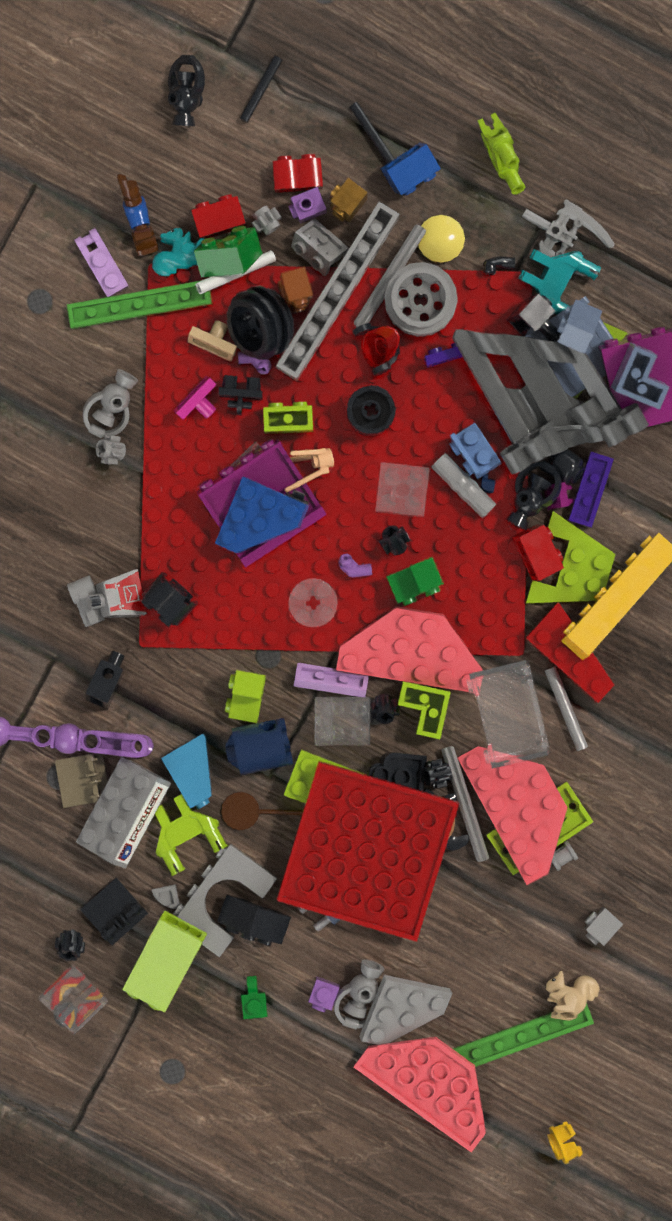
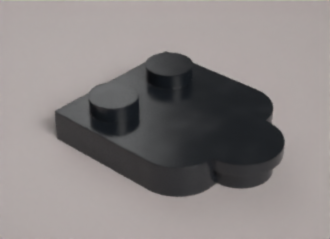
M387 752L382 755L379 763L370 766L367 775L423 791L424 780L422 770L426 767L427 756Z

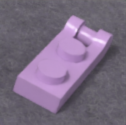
M94 228L85 237L81 238L80 236L76 238L75 242L106 296L111 297L129 286L97 230ZM95 242L98 248L89 252L86 246Z

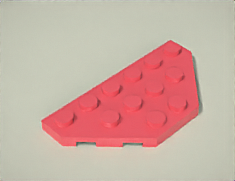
M398 606L392 608L377 621L375 620L351 639L343 642L339 648L336 670L477 694H479L483 668L475 660L444 614Z
M479 746L459 756L458 760L526 885L528 886L548 875L568 808L545 766Z
M437 1037L371 1045L366 1048L354 1064L356 1070L468 1151L472 1152L486 1134L475 1065Z

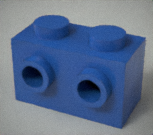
M418 143L382 167L381 171L394 193L406 196L415 191L416 185L420 182H428L436 176L435 172L441 168L427 144Z

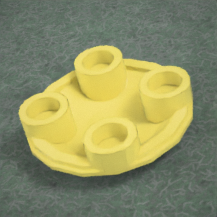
M437 215L423 222L421 226L426 230V233L418 247L426 258L434 263H443L453 260L460 254L464 247L465 236L463 228L458 221L450 216Z

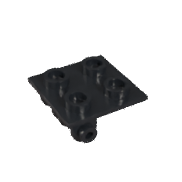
M117 877L80 909L99 930L103 939L112 946L148 914Z

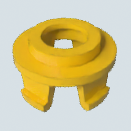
M563 1122L562 1125L549 1127L550 1134L547 1137L557 1160H562L564 1164H568L569 1160L582 1156V1149L580 1146H576L575 1142L563 1144L575 1135L571 1124Z

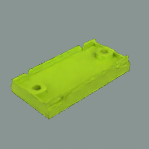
M567 781L557 787L568 808L557 846L593 823V820ZM575 803V809H570L569 804ZM495 828L486 836L512 875H515L519 870L511 855L503 852V848L506 846Z

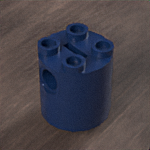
M284 718L232 728V733L225 744L228 762L240 770L241 775L293 765Z

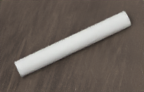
M270 250L262 254L245 274L212 276L196 283V289L199 294H203L275 262L276 257Z

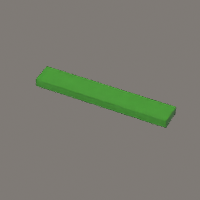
M200 281L67 304L70 328L75 329L211 305V292L207 291L199 294L196 289V283Z
M586 1004L585 1009L578 1014L576 1019L571 1021L551 1018V1013L452 1049L476 1067L592 1025L594 1022Z

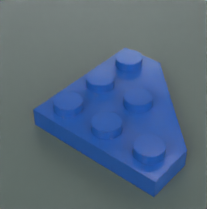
M242 477L215 544L234 553H241L258 544H263L282 534L299 529L309 505L252 479Z

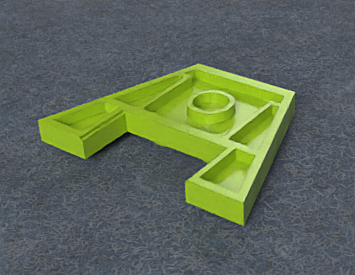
M552 511L548 528L551 530L553 537L569 541L562 562L564 569L560 570L555 587L532 580L525 604L597 601L594 596L603 587L606 588L616 554Z

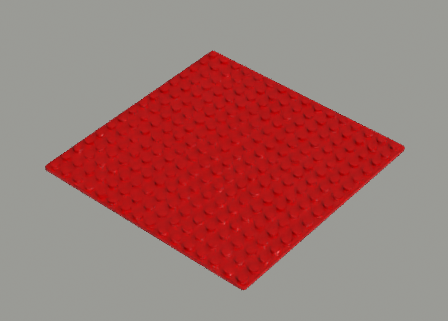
M152 263L148 266V290L202 281L209 278H201L198 265L188 269H177V272L170 276L158 275L153 270ZM264 266L210 290L211 305L147 316L141 587L144 592L158 575L164 572L168 574L165 579L168 581L175 579L193 596L190 601H197L198 605L179 626L171 625L170 627L159 619L160 614L154 608L149 610L146 607L147 614L140 616L139 644L141 647L339 652L340 645L343 642L351 639L375 620L377 621L392 608L398 606L444 614L472 655H523L526 566L512 536L524 530L506 520L512 512L515 513L517 511L514 506L516 495L515 481L520 472L512 475L500 455V452L511 445L512 442L463 357L428 368L424 357L429 355V350L442 347L444 351L452 348L451 344L455 343L452 337L456 329L522 336L506 320L525 299L532 297V285L518 279L521 271H496L495 275H486L483 271L444 270L449 274L456 286L457 305L453 318L446 327L428 336L417 337L406 334L397 328L386 312L384 298L369 323L371 326H390L394 328L400 337V354L391 365L392 368L378 376L373 375L371 370L376 367L371 366L367 362L362 351L361 340L364 335L355 337L353 330L357 328L354 325L355 319L388 268L367 269L298 381H295L276 368L284 352L274 355L269 359L271 369L269 373L262 375L251 363L239 364L238 352L242 351L238 347L232 362L189 343L188 336L193 326L210 333L215 321H221L227 325L226 314L232 298L240 291H245L252 286H263L276 291L280 295L277 283L280 281L281 273L303 267ZM305 267L313 296L305 311L292 314L294 333L291 341L338 267H330L329 274L323 276L313 267ZM415 278L413 280V284L415 286H421L422 280L420 278ZM432 284L430 290L434 293L438 292L439 286ZM401 290L399 296L401 298L408 297V291ZM417 296L414 298V303L417 306L419 304L425 306L427 299ZM437 301L433 304L435 310H441L443 305ZM405 307L402 311L406 316L412 313L408 307ZM426 313L421 314L420 320L428 321L429 316ZM227 329L223 340L235 345ZM485 353L506 388L521 389L525 386L521 375L509 356ZM225 375L237 376V389L246 390L247 377L260 378L263 400L243 399L244 402H252V409H242V415H237V408H229L228 400L237 401L238 398L219 397V387L222 388ZM206 376L214 381L217 385L205 396L216 408L210 417L206 419L196 408L184 419L180 418L173 411ZM374 385L389 392L395 403L396 412L392 425L387 431L377 436H365L358 433L352 428L347 418V405L350 397L355 391L365 386ZM293 402H307V406L312 405L313 432L265 434L263 407H269V403H283V407L293 406ZM374 405L364 409L369 417L372 414L377 415ZM473 423H476L502 463L488 472V479L495 480V488L493 493L486 494L497 505L484 518H481L431 468L446 453L467 473L462 465L465 460L461 454L456 456L449 445L452 442L450 435L453 433L455 435ZM270 439L273 441L278 439L289 457H295L290 455L291 451L330 448L333 454L334 467L329 468V473L320 475L306 483L327 515L246 568L236 553L215 544L221 529L198 496L199 485L208 479L214 481L220 477L219 473L228 466L234 468L240 463V459L252 450L255 451L254 453H257L260 446ZM311 460L293 462L303 478L319 470L318 468H313ZM474 474L469 475L481 488L482 477L477 479ZM528 475L524 479L523 488L528 487ZM392 525L398 528L403 526L411 539L407 543V550L400 555H393L391 552L386 554L379 543V539L383 538V530ZM342 554H349L358 565L371 564L372 575L349 577L339 567L340 556ZM433 557L443 581V585L439 587L440 592L426 597L425 593L416 596V602L406 606L402 602L397 604L386 577Z

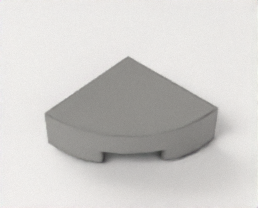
M176 884L152 889L154 897L162 905L172 909L179 907L180 903Z

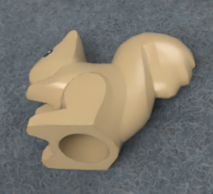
M562 971L556 977L550 979L545 986L546 990L550 992L547 1001L557 1003V1006L554 1007V1011L551 1013V1018L568 1021L576 1019L578 1014L585 1009L587 1000L593 1001L595 997H598L600 988L597 981L590 976L583 975L574 981L573 987L565 986Z

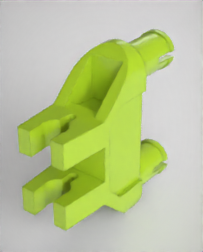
M496 113L491 114V119L494 123V130L490 126L485 125L483 118L478 120L482 132L481 137L500 178L506 180L511 193L516 195L525 190V184L518 174V164L520 161L514 152L512 145L514 142L507 128L504 127Z
M182 794L173 798L182 814L181 817L171 821L163 805H160L155 813L162 827L156 855L159 858H163L171 876L178 873L174 864L179 872L185 870L175 850L178 845L199 834H205L214 853L220 851L216 841H218L221 849L228 846L217 828L219 821L213 817L193 811Z

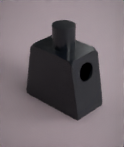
M111 651L107 661H100L85 693L86 701L107 710L109 709L124 674V669L120 668L125 658L124 655ZM109 673L113 676L111 679H105L104 675Z

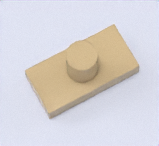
M215 321L210 333L193 326L188 336L189 343L232 362L237 348L236 345L223 340L228 327L221 321Z

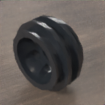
M252 286L245 291L238 292L232 298L226 314L227 327L232 340L243 354L258 360H268L274 355L283 353L288 348L294 333V321L290 308L276 291L263 286Z

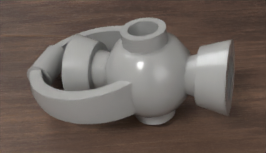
M117 369L115 377L117 382L109 384L102 391L93 394L84 405L83 422L88 432L99 438L104 437V435L115 436L119 434L129 421L128 404L130 393L127 389H132L137 384L138 379L124 370ZM101 400L103 407L101 409L98 408L92 416L100 423L109 427H113L115 417L113 414L124 410L123 419L116 428L105 431V429L89 423L88 412L96 401Z
M363 959L361 963V972L363 974L355 976L350 984L342 987L337 993L334 1001V1012L342 1026L355 1030L363 1028L366 1019L359 1021L350 1017H343L339 1011V1004L341 999L350 993L353 1000L348 1001L343 1008L344 1011L354 1017L365 1018L367 1010L365 1004L374 1000L379 988L375 978H379L384 971V967L381 964Z

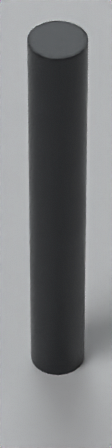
M274 55L239 118L242 121L249 122L279 68L282 59Z
M358 102L352 104L349 108L386 164L393 161L395 158Z

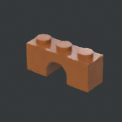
M305 267L281 273L280 281L277 283L280 296L285 300L292 314L305 311L313 296Z

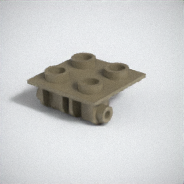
M93 753L55 760L63 808L96 803L108 782L103 754Z

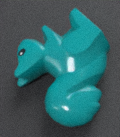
M174 228L167 233L160 234L161 242L172 246L171 252L162 251L154 256L152 261L153 270L160 276H170L175 274L177 269H188L198 265L194 250L201 244L204 238H200L196 243H192L191 232H187L183 237V231L180 228Z

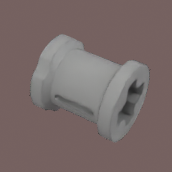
M567 840L563 846L554 852L552 863L557 871L561 870V866L573 859L576 861L578 859Z

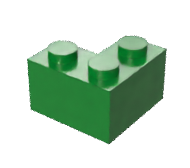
M238 226L233 228L232 232L224 239L215 240V238H207L202 240L201 244L194 250V254L202 278L245 274L262 255V250L256 228Z
M433 557L386 577L397 604L402 602L404 606L416 602V596L425 593L426 597L440 592L439 587L443 585Z

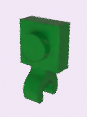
M257 975L247 976L248 993L241 994L243 1019L268 1017L266 993L258 992Z

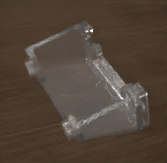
M528 659L469 674L470 679H466L469 693H474L477 698L487 740V749L483 750L486 764H491L493 769L551 754Z

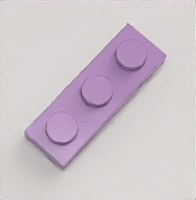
M297 663L294 686L365 698L369 676L338 671L334 668Z

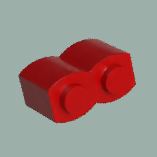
M315 154L301 155V159L297 160L292 159L291 156L277 157V161H273L275 193L308 191L316 187L319 190L323 189L321 158H316Z

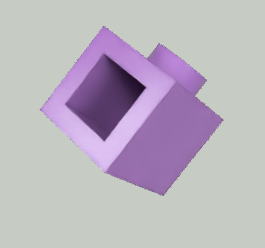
M318 187L291 197L292 204L288 206L293 219L298 218L300 223L327 213Z
M316 977L308 1001L312 1003V1008L325 1012L326 1009L332 1010L339 990V984Z

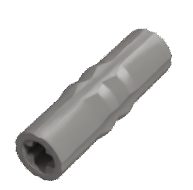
M446 453L432 465L431 468L481 518H484L497 505L479 487L477 482L471 479L468 473L463 471Z

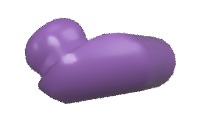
M238 352L239 364L251 363L260 374L265 375L269 373L271 369L269 359L258 360Z
M342 554L340 556L339 567L349 577L372 575L371 564L358 565L351 555Z

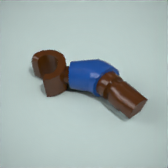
M118 174V183L124 196L123 208L131 229L135 230L132 231V237L138 256L158 251L153 228L151 226L147 227L150 225L148 208L144 197L139 192L137 182L134 180L127 181L126 175Z

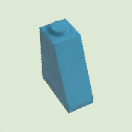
M203 733L161 758L189 807L196 806L197 810L210 803L208 798L212 796L207 739Z

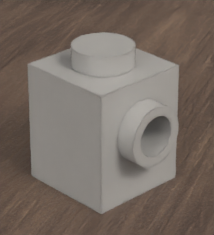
M602 907L598 913L593 911L585 920L587 925L584 929L588 931L585 936L595 945L600 942L604 946L623 924L606 908Z

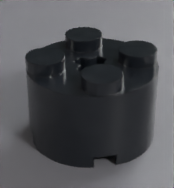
M379 386L362 387L355 391L348 401V421L352 428L362 435H380L387 431L394 421L396 412L394 400L388 391ZM374 405L377 415L367 416V411L364 409Z
M161 572L142 593L144 598L141 602L149 610L154 608L160 614L159 619L168 627L171 625L179 626L198 605V602H191L190 600L193 596L175 579L171 581L165 579L168 574Z

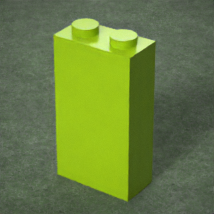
M164 911L122 990L127 992L130 997L148 1003L152 1009L161 1010L165 1013L207 933Z

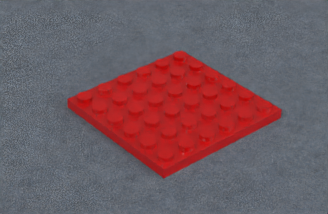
M318 761L277 901L417 942L459 802Z

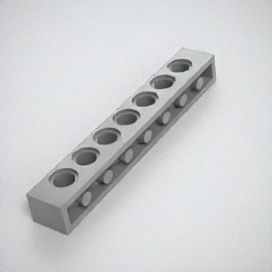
M378 202L276 365L279 371L298 381L397 223L399 213Z

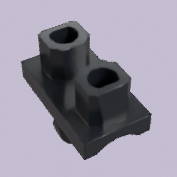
M225 375L222 388L219 387L218 395L219 397L238 398L237 401L228 400V407L237 408V415H242V409H252V402H244L243 399L263 400L260 378L247 377L246 390L237 389V376Z

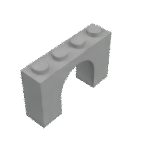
M230 844L228 848L220 849L215 856L219 859L215 866L212 867L209 864L201 875L204 881L200 886L195 884L187 894L190 900L185 906L180 904L173 913L174 916L206 932L207 935L202 945L218 957L228 947L234 935L226 931L208 914L205 903L208 890L219 881L235 880L248 887L263 899L277 880L275 875L233 844Z

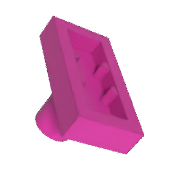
M206 376L173 411L180 418L184 419L196 408L207 419L214 413L216 408L205 396L217 384Z

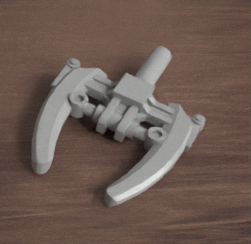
M564 200V208L558 210L556 214L559 215L557 220L551 223L527 208L522 215L523 218L546 231V239L544 242L540 241L539 251L549 257L564 254L566 249L572 248L574 244L571 242L573 239L577 240L576 231L582 225L594 233L607 248L614 247V242L605 229L594 218L582 211V208L571 203L569 200ZM569 219H572L574 226L567 231L566 224ZM562 242L560 250L554 252L552 250L554 244ZM590 269L591 272L598 274V272ZM578 271L573 272V274L585 276Z

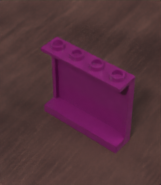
M657 327L651 329L650 334L641 335V333H633L627 335L626 340L609 339L603 342L604 345L598 346L602 355L609 390L621 408L637 403L649 423L647 427L672 421V328L665 330V327ZM630 342L651 350L657 355L648 376L662 381L669 386L660 410L618 393L611 388Z
M278 439L266 441L260 446L261 450L254 455L252 452L246 454L240 459L241 463L234 468L228 466L219 473L220 477L214 481L208 479L199 485L200 490L197 491V494L220 529L242 477L252 479L283 494L286 493L284 491L285 488L303 479ZM306 483L293 489L304 493V500L309 501V508L301 527L263 544L251 547L246 551L236 553L245 568L327 515Z

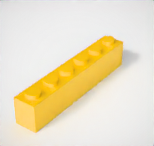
M660 533L656 534L653 538L649 535L641 543L640 547L643 549L638 555L634 552L625 561L627 567L624 571L618 570L610 578L612 584L608 589L603 587L594 596L597 601L592 607L588 604L579 613L582 618L577 624L572 621L563 631L566 636L561 641L582 660L593 652L672 562V544Z

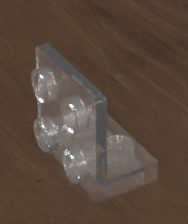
M315 697V746L370 745V698Z

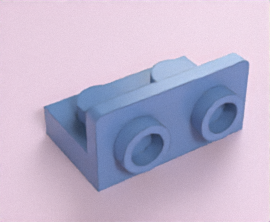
M473 423L456 435L455 433L450 435L452 442L449 445L456 456L461 454L465 460L462 465L469 475L474 474L479 479L502 464L476 423Z

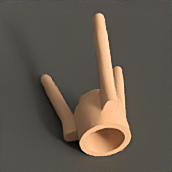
M331 449L291 451L290 455L295 456L290 457L292 462L311 460L313 468H318L319 470L285 488L284 491L289 492L320 475L329 473V468L334 467Z

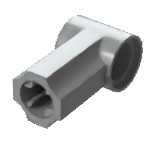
M90 575L67 584L74 604H77L85 627L105 620L102 617L100 608L91 610L88 608L87 596L97 594Z

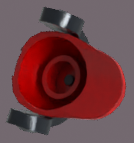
M370 323L355 328L353 330L355 337L364 335L361 340V347L367 362L371 366L376 367L371 370L373 375L378 376L389 371L392 368L391 365L400 354L399 333L390 326H371Z

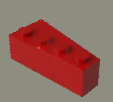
M557 602L524 639L594 702L599 703L611 690L614 683L593 652L582 660L561 641L566 636L563 631L572 621L560 603Z

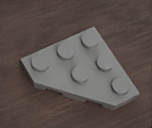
M384 975L360 1033L361 1041L377 1045L390 1043L443 1015L452 996L450 988Z

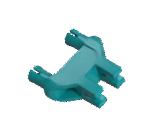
M533 249L529 258L541 263L545 268L540 278L522 270L518 279L535 287L536 293L540 296H546L552 303L551 307L555 310L553 314L557 315L564 311L567 306L570 307L562 302L560 297L573 272L578 271L595 280L598 275L591 272L590 269L600 273L601 266L584 259L580 251L549 257Z

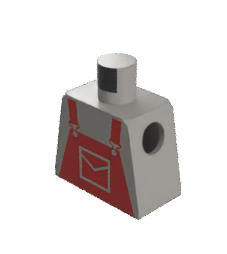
M138 569L96 584L97 594L88 595L86 599L88 608L90 610L100 608L103 618L139 617L147 614L146 606L141 602L144 597L142 595L143 591Z

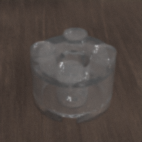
M306 579L297 584L292 590L289 597V609L294 619L301 625L311 628L321 627L330 622L337 610V596L333 588L325 581ZM312 596L317 601H320V605L316 606V610H311V606L306 605V602H309Z

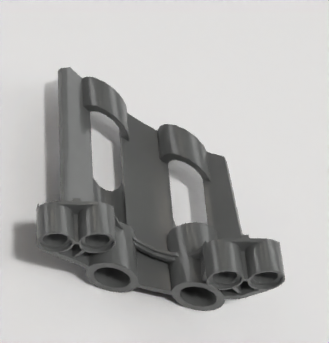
M456 329L452 338L512 442L511 445L500 452L512 475L524 470L533 462H537L546 456L558 454L576 445L605 440L608 447L615 446L629 435L636 434L649 425L637 403L625 408L620 407L586 352L584 354L559 342L540 340L533 337L501 333L490 334ZM485 353L510 356L525 386L521 389L506 388ZM548 361L572 363L591 398L586 402H581L568 395Z

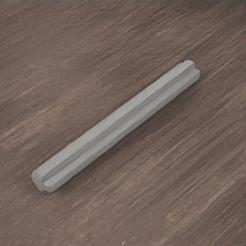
M416 224L355 319L354 325L356 327L369 323L385 298L388 282L398 270L405 267L424 237L426 230L422 226Z
M453 746L445 747L441 752L445 763L449 764L452 771L451 783L459 802V808L476 860L478 862L488 860L489 855Z

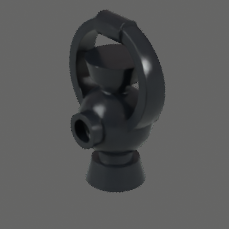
M181 55L173 63L169 72L168 102L178 112L177 115H174L172 125L195 126L194 117L191 116V113L200 107L203 101L202 93L205 86V74L201 63L194 55ZM185 64L193 65L195 72H182L179 70Z
M543 461L531 463L527 468L520 471L515 481L516 495L514 506L517 511L515 513L512 512L506 518L508 522L526 531L529 523L527 518L539 514L542 508H546L556 501L562 487L557 467ZM537 468L552 476L554 475L555 478L554 489L546 499H543L541 493L543 490L547 491L553 484L534 473H531L530 477L531 486L523 488L526 476Z

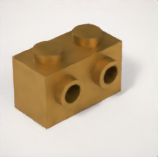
M347 178L342 186L338 184L330 194L332 215L342 222L347 220L350 223L367 201L368 192Z

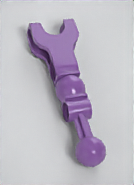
M0 717V746L6 744L8 740L33 742L39 747L50 746V748H56L65 754L84 750L92 753L135 758L150 755L154 747L152 739L142 734L99 730L86 731V729H80L71 723L53 727L42 725L36 728L12 726L4 717ZM43 729L47 730L50 734V738L46 743H42L39 739V732ZM90 734L95 735L98 740L94 748H90L86 743V739ZM138 740L142 743L141 751L135 749V743Z

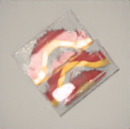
M74 964L39 996V1000L74 1035L109 1002L105 995Z

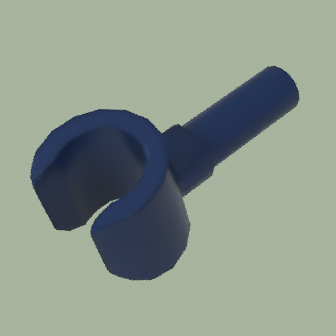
M487 473L482 476L481 489L486 493H493L495 480L488 479Z

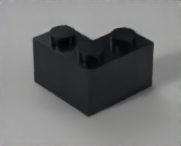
M227 894L217 922L225 925L226 931L234 934L241 932V938L253 942L255 938H258V942L271 946L272 942L282 945L291 917L279 911L256 905L243 898Z

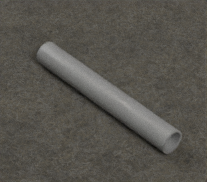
M556 666L545 670L576 750L580 751L587 748L588 745Z

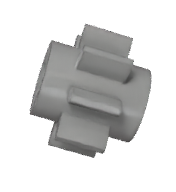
M266 205L252 215L255 219L252 222V226L256 228L258 234L263 231L267 236L281 226L278 222L281 219V215L275 207L270 210Z
M104 435V439L98 441L96 454L102 458L101 463L117 465L118 460L124 458L126 447L124 443L120 442L121 437Z

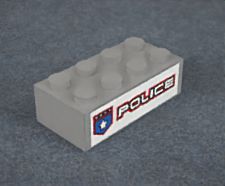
M121 756L76 843L111 864L126 869L171 782L136 762Z

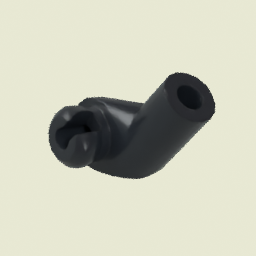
M497 256L486 259L483 263V272L486 275H495L496 268L514 270L515 258Z

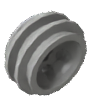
M425 262L412 263L398 270L388 282L385 293L386 312L392 323L404 333L417 337L433 335L444 329L453 318L457 305L456 286L449 274L440 267ZM415 278H420L422 280V285L415 286L413 284V280ZM432 284H437L439 286V291L435 293L430 290V286ZM403 289L408 291V297L406 298L399 296V292ZM417 296L419 298L425 297L427 304L425 306L422 304L417 306L414 303V298ZM438 301L442 303L443 307L441 310H435L433 304ZM405 307L410 308L412 311L411 315L406 316L403 314V309ZM426 313L429 316V320L421 321L420 315Z

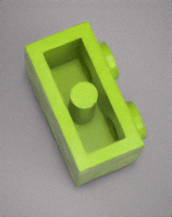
M293 402V406L284 407L283 403H269V407H263L265 434L313 432L312 405L307 406V402Z

